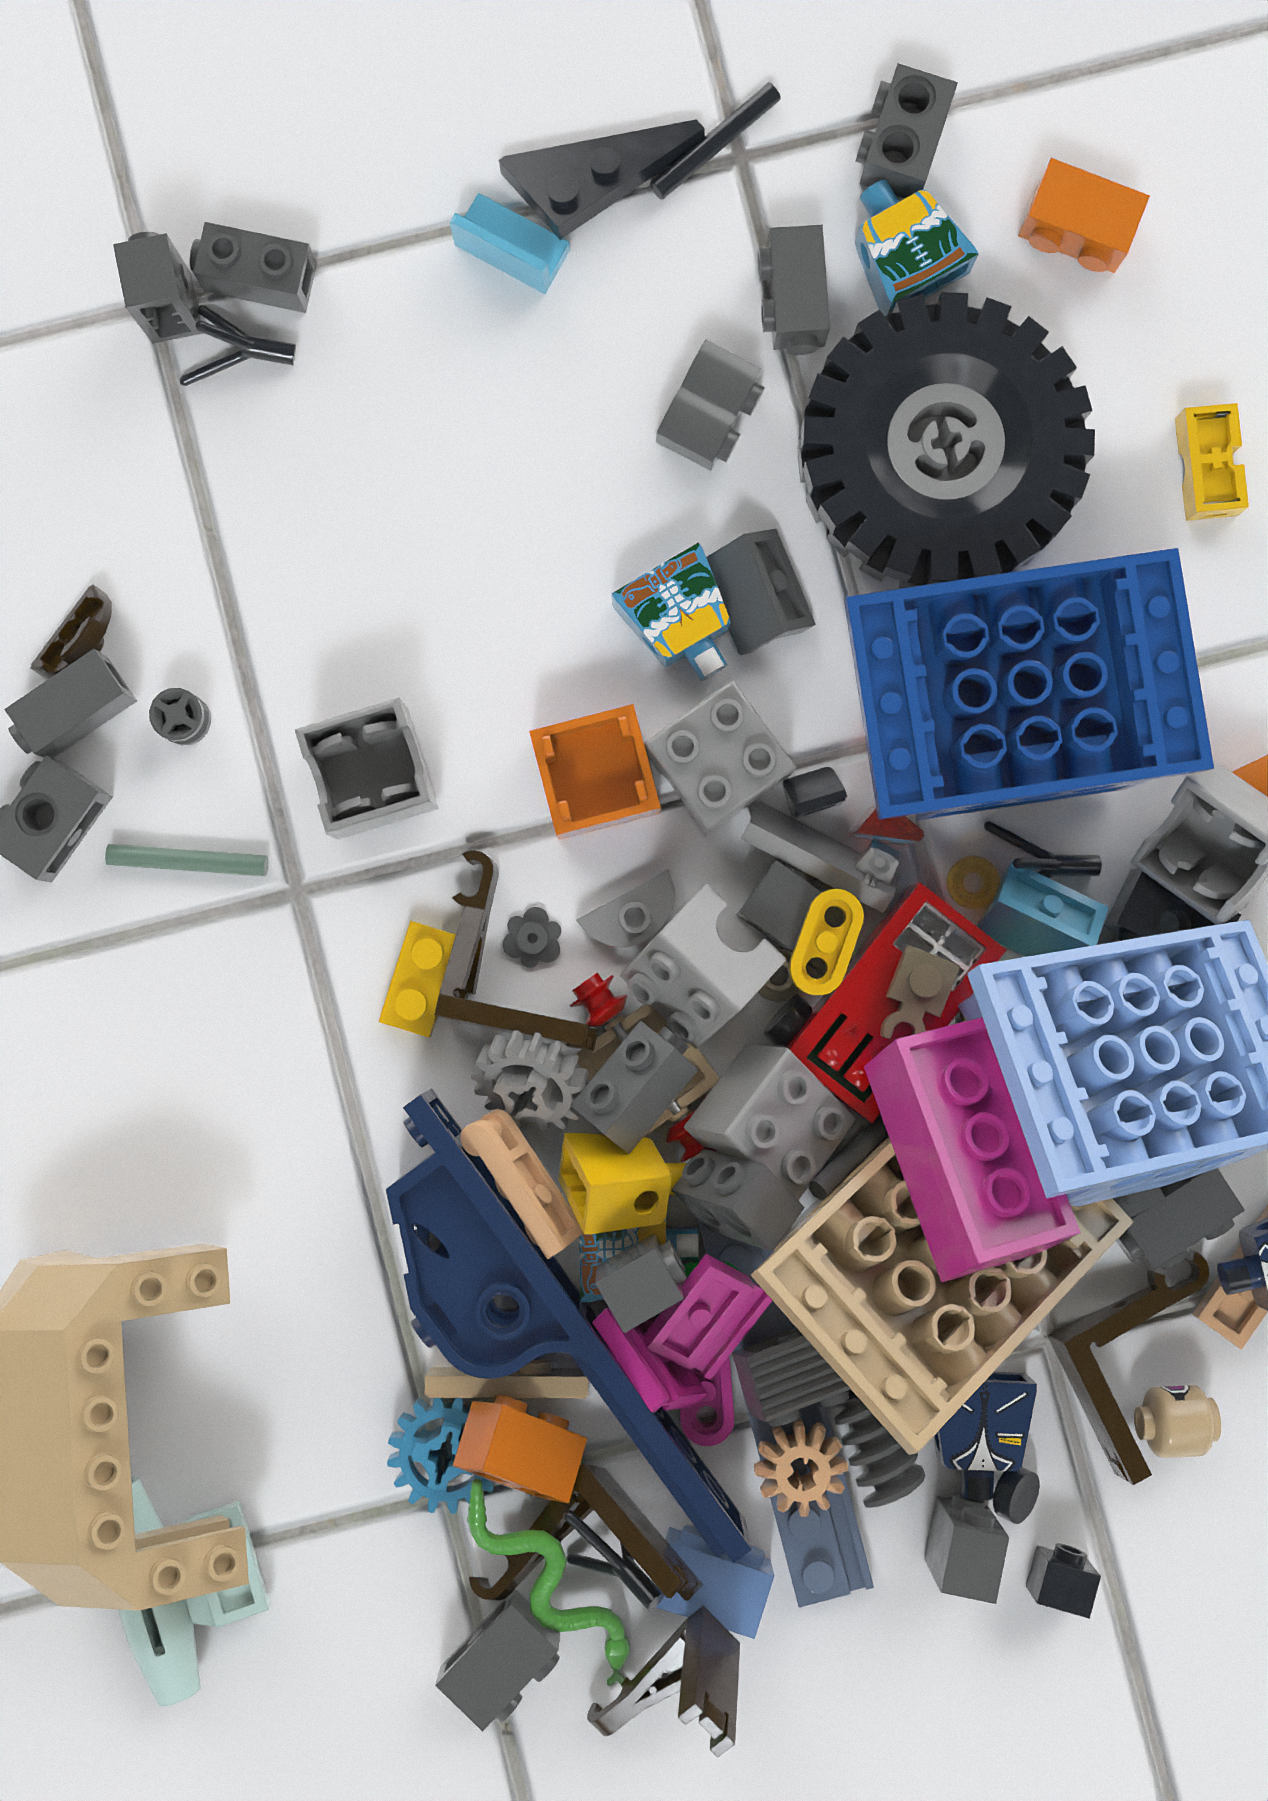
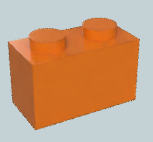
M1050 158L1039 180L1018 237L1029 240V244L1041 252H1060L1078 259V263L1088 270L1115 273L1129 252L1150 195Z
M497 1395L494 1403L472 1401L452 1466L536 1498L569 1503L587 1438L569 1431L570 1421L562 1417L544 1412H539L537 1418L526 1414L528 1404L514 1398Z

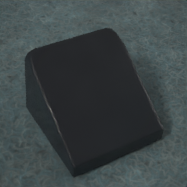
M831 767L813 770L787 778L782 782L791 816H795V819L841 805L848 797L843 784Z

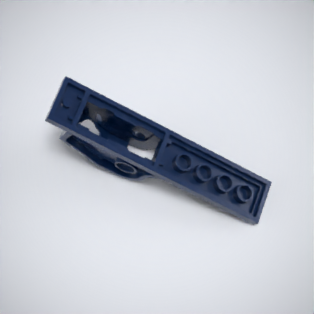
M431 1088L402 1107L409 1116L403 1121L409 1134L421 1148L429 1144L434 1150V1153L386 1188L393 1225L399 1224L409 1272L403 1274L410 1310L416 1317L411 1321V1324L422 1342L428 1348L436 1345L448 1362L461 1372L484 1379H494L510 1375L544 1354L555 1352L570 1354L715 1555L719 1557L726 1552L732 1562L735 1563L750 1552L752 1548L745 1517L667 1410L664 1411L660 1407L656 1412H650L592 1322L598 1315L588 1302H580L579 1289L555 1256L547 1259L540 1247L530 1240L523 1221L509 1200L504 1198L498 1191L494 1177L481 1157L473 1156L465 1151L460 1139L461 1127L434 1090ZM430 1233L440 1240L435 1250L428 1246ZM497 1295L511 1296L517 1301L519 1308L513 1311L503 1310L496 1305L494 1297Z

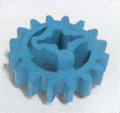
M421 1397L418 1398L413 1404L416 1416L414 1417L411 1414L402 1412L397 1420L398 1425L405 1432H392L388 1440L389 1445L399 1449V1451L390 1454L387 1460V1467H401L402 1470L394 1481L395 1487H403L409 1484L413 1488L408 1502L411 1504L418 1501L421 1496L428 1498V1512L430 1513L435 1512L439 1501L447 1502V1507L451 1514L457 1513L460 1499L465 1498L469 1504L470 1491L472 1489L471 1483L474 1479L481 1480L484 1491L491 1492L495 1486V1482L475 1474L460 1484L448 1486L450 1480L462 1473L472 1475V1473L452 1466L464 1430L463 1426L464 1423L466 1424L470 1408L464 1406L465 1398H455L453 1403H446V1398H434L433 1406L430 1407ZM438 1418H445L444 1423L432 1431L422 1429L421 1432H418V1429L427 1422ZM449 1432H452L450 1444L453 1445V1456L447 1462L443 1472L441 1471L443 1460L440 1459V1448L442 1443L446 1441ZM413 1461L422 1464L429 1476V1480L421 1475Z

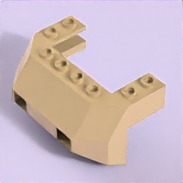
M201 1243L102 1258H94L62 1250L21 1259L0 1289V1563L59 1606L140 1611L249 1584L245 1527L237 1526L230 1528L229 1519L223 1515L135 1534L121 1321L230 1304L227 1248Z

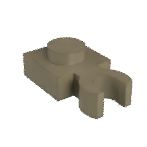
M905 945L885 996L900 1002L897 1011L889 1014L882 1022L880 1029L881 1037L890 1039L894 1027L900 1022H906L911 1027L912 1035L926 1032L922 1021L924 1013L941 1017L960 965L911 945Z

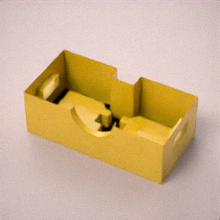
M1238 403L1184 408L1175 418L1178 454L1182 455L1185 465L1182 492L1186 521L1240 515L1249 508L1245 465H1234L1233 454L1242 447ZM1218 414H1226V417L1214 418ZM1236 499L1235 502L1203 504V503H1212V502L1233 501V500Z

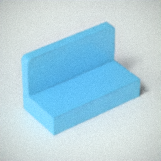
M480 193L475 197L465 217L455 213L449 222L455 246L543 294L547 293L570 252L569 241L563 238L559 240L554 233Z
M1011 862L1003 873L993 903L978 921L977 927L1000 945L1028 957L1097 945L1109 907L1033 870L1016 869Z

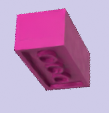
M983 1017L895 1039L864 1066L941 1282L1043 1252L1081 1233L1067 1195L1064 1194L1051 1198H1046Z

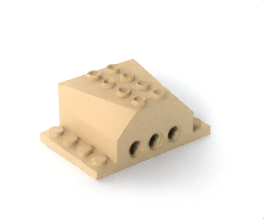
M888 1136L824 1200L817 1199L796 1219L776 1246L774 1252L750 1275L902 1448L911 1455L918 1453L1134 1221L1113 1198L1078 1207L1071 1205L1081 1231L1080 1234L1043 1252L941 1282Z

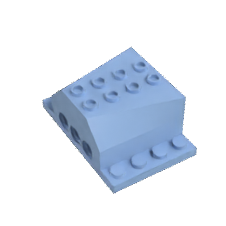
M1249 919L981 964L967 973L974 994L960 1003L958 1007L966 1021L983 1017L1046 1198L1066 1194L1070 1205L1078 1207L1166 1186L1241 1161L1268 1149V964Z

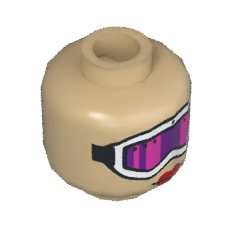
M1196 1385L1152 1387L1145 1394L1142 1406L1136 1407L1134 1411V1425L1138 1438L1146 1440L1151 1451L1160 1458L1204 1456L1211 1449L1213 1442L1218 1441L1221 1435L1219 1408L1215 1400L1207 1398L1205 1392Z

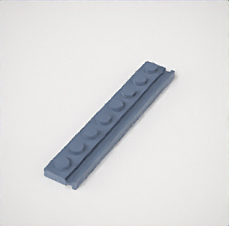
M697 1218L706 1254L721 1262H730L744 1274L748 1275L752 1282L758 1284L750 1274L773 1252L712 1232ZM772 1301L734 1350L751 1346L753 1343L761 1342L764 1339H769L797 1327ZM745 1400L757 1450L760 1441H768L776 1445L777 1441L772 1432V1427L774 1426H770L769 1421L764 1422L750 1416ZM816 1402L800 1409V1418L804 1424L805 1434H808L812 1426L819 1422L826 1429L824 1440L834 1437L827 1407H819ZM793 1422L781 1425L786 1435L793 1434ZM758 1451L760 1461L766 1460ZM802 1458L795 1459L791 1463L793 1471L797 1470L799 1476H804L810 1472L808 1462L804 1464ZM844 1473L835 1475L843 1482L845 1487L841 1494H835L828 1490L825 1491L830 1503L828 1510H822L816 1500L809 1501V1515L802 1517L798 1511L797 1501H794L791 1507L783 1513L777 1509L778 1495L770 1497L799 1608L851 1594L850 1591L866 1587V1590L874 1588Z

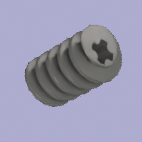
M850 1389L848 1390L850 1398L840 1403H844L846 1409L837 1414L833 1419L836 1425L852 1424L853 1429L841 1438L842 1444L860 1446V1450L850 1456L848 1461L850 1466H867L868 1470L859 1475L855 1480L858 1487L874 1486L875 1491L867 1495L863 1499V1503L866 1508H874L896 1502L912 1493L925 1479L926 1475L923 1467L914 1463L918 1453L909 1455Z

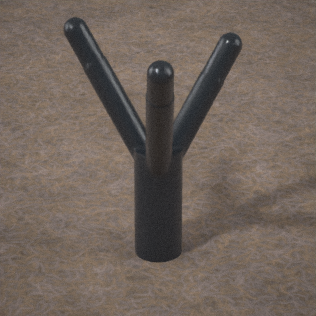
M201 305L198 307V313L212 324L198 321L196 329L242 349L181 376L179 381L182 386H188L249 358L294 365L296 344L249 336L207 306Z
M992 821L984 823L986 831L1036 857L1015 858L1012 864L1016 869L1041 870L1037 873L1048 878L1054 876H1099L1101 873L1102 861L1099 855H1054Z
M567 1510L564 1513V1519L608 1561L570 1553L567 1556L569 1564L618 1577L648 1611L654 1609L662 1601L664 1594L635 1563L634 1558L621 1542L622 1557L573 1511Z

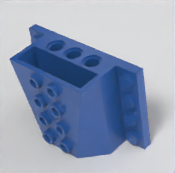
M1179 548L847 596L844 600L878 820L916 815V821L1114 792L1128 789L1152 779L1214 769Z

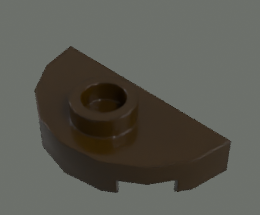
M94 584L89 586L32 662L30 669L42 677L50 679L91 650L95 649L100 652L104 645L103 637L107 631L112 614V602L108 595Z

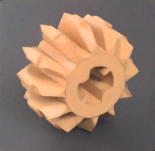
M799 1418L792 1423L793 1434L786 1435L781 1426L772 1427L773 1435L777 1441L776 1445L768 1441L759 1442L758 1451L766 1460L755 1463L754 1472L756 1476L766 1478L760 1486L761 1494L764 1498L778 1495L776 1505L779 1511L786 1512L792 1503L797 1501L800 1516L806 1517L810 1511L809 1501L816 1500L822 1510H828L830 1503L825 1491L828 1490L835 1494L843 1492L845 1488L843 1482L835 1475L848 1471V1463L845 1458L835 1456L842 1448L841 1442L837 1437H830L824 1440L826 1429L823 1424L817 1422L812 1426L809 1433L805 1434L803 1421ZM802 1458L804 1464L808 1462L810 1472L804 1476H799L797 1470L794 1472L791 1463L795 1459Z

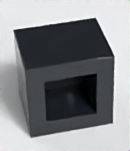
M1060 1543L1055 1544L1054 1550L1037 1545L1026 1588L1039 1605L1090 1619L1101 1575L1087 1559V1554L1080 1549Z

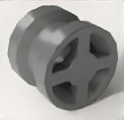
M168 688L160 692L153 699L149 709V721L154 731L170 742L181 746L193 745L201 741L208 733L211 725V713L207 704L190 691L182 688Z

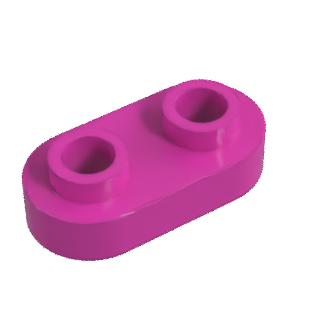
M729 1357L711 1380L705 1378L702 1371L692 1368V1371L708 1393L694 1407L679 1409L682 1430L687 1438L695 1444L701 1446L720 1444L730 1435L733 1429L734 1407ZM701 1407H713L717 1412L714 1420L708 1423L701 1422L696 1417Z

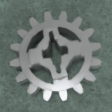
M513 1031L510 1041L498 1034L494 1037L491 1045L486 1043L483 1045L471 1074V1079L477 1081L474 1089L475 1095L488 1096L484 1105L487 1110L497 1108L504 1110L513 1120L519 1122L521 1129L527 1130L530 1123H537L542 1132H548L551 1122L559 1128L565 1129L569 1119L576 1121L579 1119L580 1113L570 1105L586 1087L587 1083L585 1082L589 1072L584 1068H575L579 1058L576 1053L567 1055L560 1053L562 1043L558 1040L549 1045L543 1042L540 1033L535 1032L532 1040H525L519 1031Z

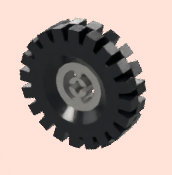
M941 292L937 303L932 305L925 304L923 294L899 300L896 302L891 314L884 316L879 309L857 323L854 335L849 340L844 336L826 357L822 372L820 374L817 373L805 406L798 437L801 440V448L797 457L800 483L806 482L808 488L805 501L816 524L823 521L830 530L827 540L844 558L849 553H852L862 561L859 570L880 582L887 575L900 580L899 589L1014 572L1021 565L1026 566L1056 537L1072 517L1070 513L1073 507L1083 497L1091 475L1085 472V468L1094 457L1095 429H1086L1085 420L1093 411L1086 385L1073 387L1070 378L1076 371L1077 366L1063 346L1051 353L1042 344L1049 334L1047 329L1029 315L1020 326L1007 319L1012 308L1010 305L986 297L981 309L968 307V293ZM931 416H945L939 430L934 420L927 426L919 442L909 440L907 436L908 430L915 423ZM938 437L942 447L951 446L952 448L947 459L943 449H933V445ZM967 453L973 454L976 457V466L967 476L952 481L933 479L940 478L946 466L949 475L953 474Z

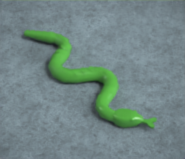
M474 1479L471 1483L472 1489L470 1491L471 1497L469 1499L470 1506L468 1507L467 1522L469 1524V1531L478 1547L493 1555H515L526 1552H538L543 1555L545 1565L529 1593L530 1612L542 1627L556 1632L577 1631L596 1626L607 1629L609 1634L605 1639L604 1650L605 1656L613 1669V1674L607 1679V1685L612 1686L616 1681L621 1685L625 1678L620 1674V1669L623 1667L630 1651L629 1640L625 1634V1627L621 1618L612 1609L600 1606L577 1607L565 1610L554 1608L551 1605L550 1597L563 1576L567 1562L561 1542L544 1530L525 1529L501 1535L489 1531L486 1527L487 1515L485 1513L483 1484L481 1480Z

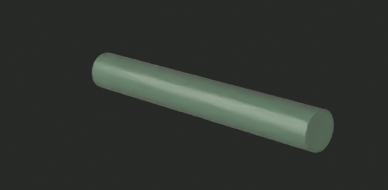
M108 844L105 852L106 864L114 866L266 876L268 871L267 855Z

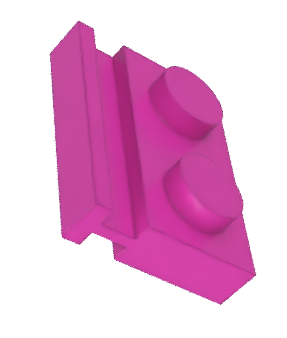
M705 1254L682 1284L684 1299L662 1311L643 1335L648 1350L689 1370H692V1368L700 1370L705 1378L711 1380L773 1300L760 1285L752 1282L748 1275Z
M606 1308L592 1322L650 1412H656L660 1407L664 1411L694 1407L708 1394L692 1370L646 1348L643 1335L655 1321L656 1316L626 1333H623L610 1308Z

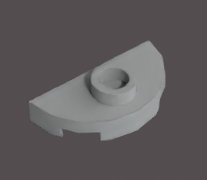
M669 869L576 919V921L588 936L607 946L628 948L649 941L664 928L673 910L675 888Z

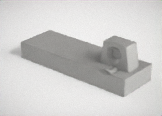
M759 801L741 837L742 840L836 889H843L852 893L862 903L882 913L885 912L894 897L900 873L896 872L902 855L901 852L873 839L861 854Z

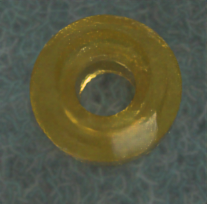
M969 856L958 860L950 868L946 878V887L951 899L959 906L967 909H979L989 905L994 900L1000 884V876L995 866L987 859L978 856ZM968 873L976 874L981 880V887L976 893L968 892L963 885L964 877Z

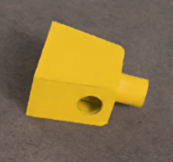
M564 1133L558 1180L583 1234H596L661 1224L666 1219L669 1196H676L671 1189L681 1178L683 1169L688 1162L665 1163L653 1141L647 1137H643L631 1153L628 1154L604 1134Z

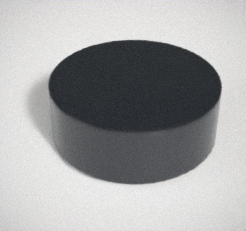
M796 994L772 1017L763 1030V1034L776 1046H783L807 1022L813 1012L812 1006L799 994Z
M1021 1467L1019 1471H1004L993 1493V1508L996 1515L1014 1524L1022 1523L1030 1515L1036 1504L1040 1489L1038 1475L1024 1467Z

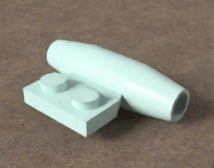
M139 1477L131 1478L135 1534L164 1528ZM240 1500L188 1517L183 1523L223 1515L229 1519L230 1528L237 1526L245 1527L249 1584L140 1611L118 1610L129 1648L159 1706H168L186 1700L201 1689L193 1624L215 1626V1628L269 1610L270 1601Z

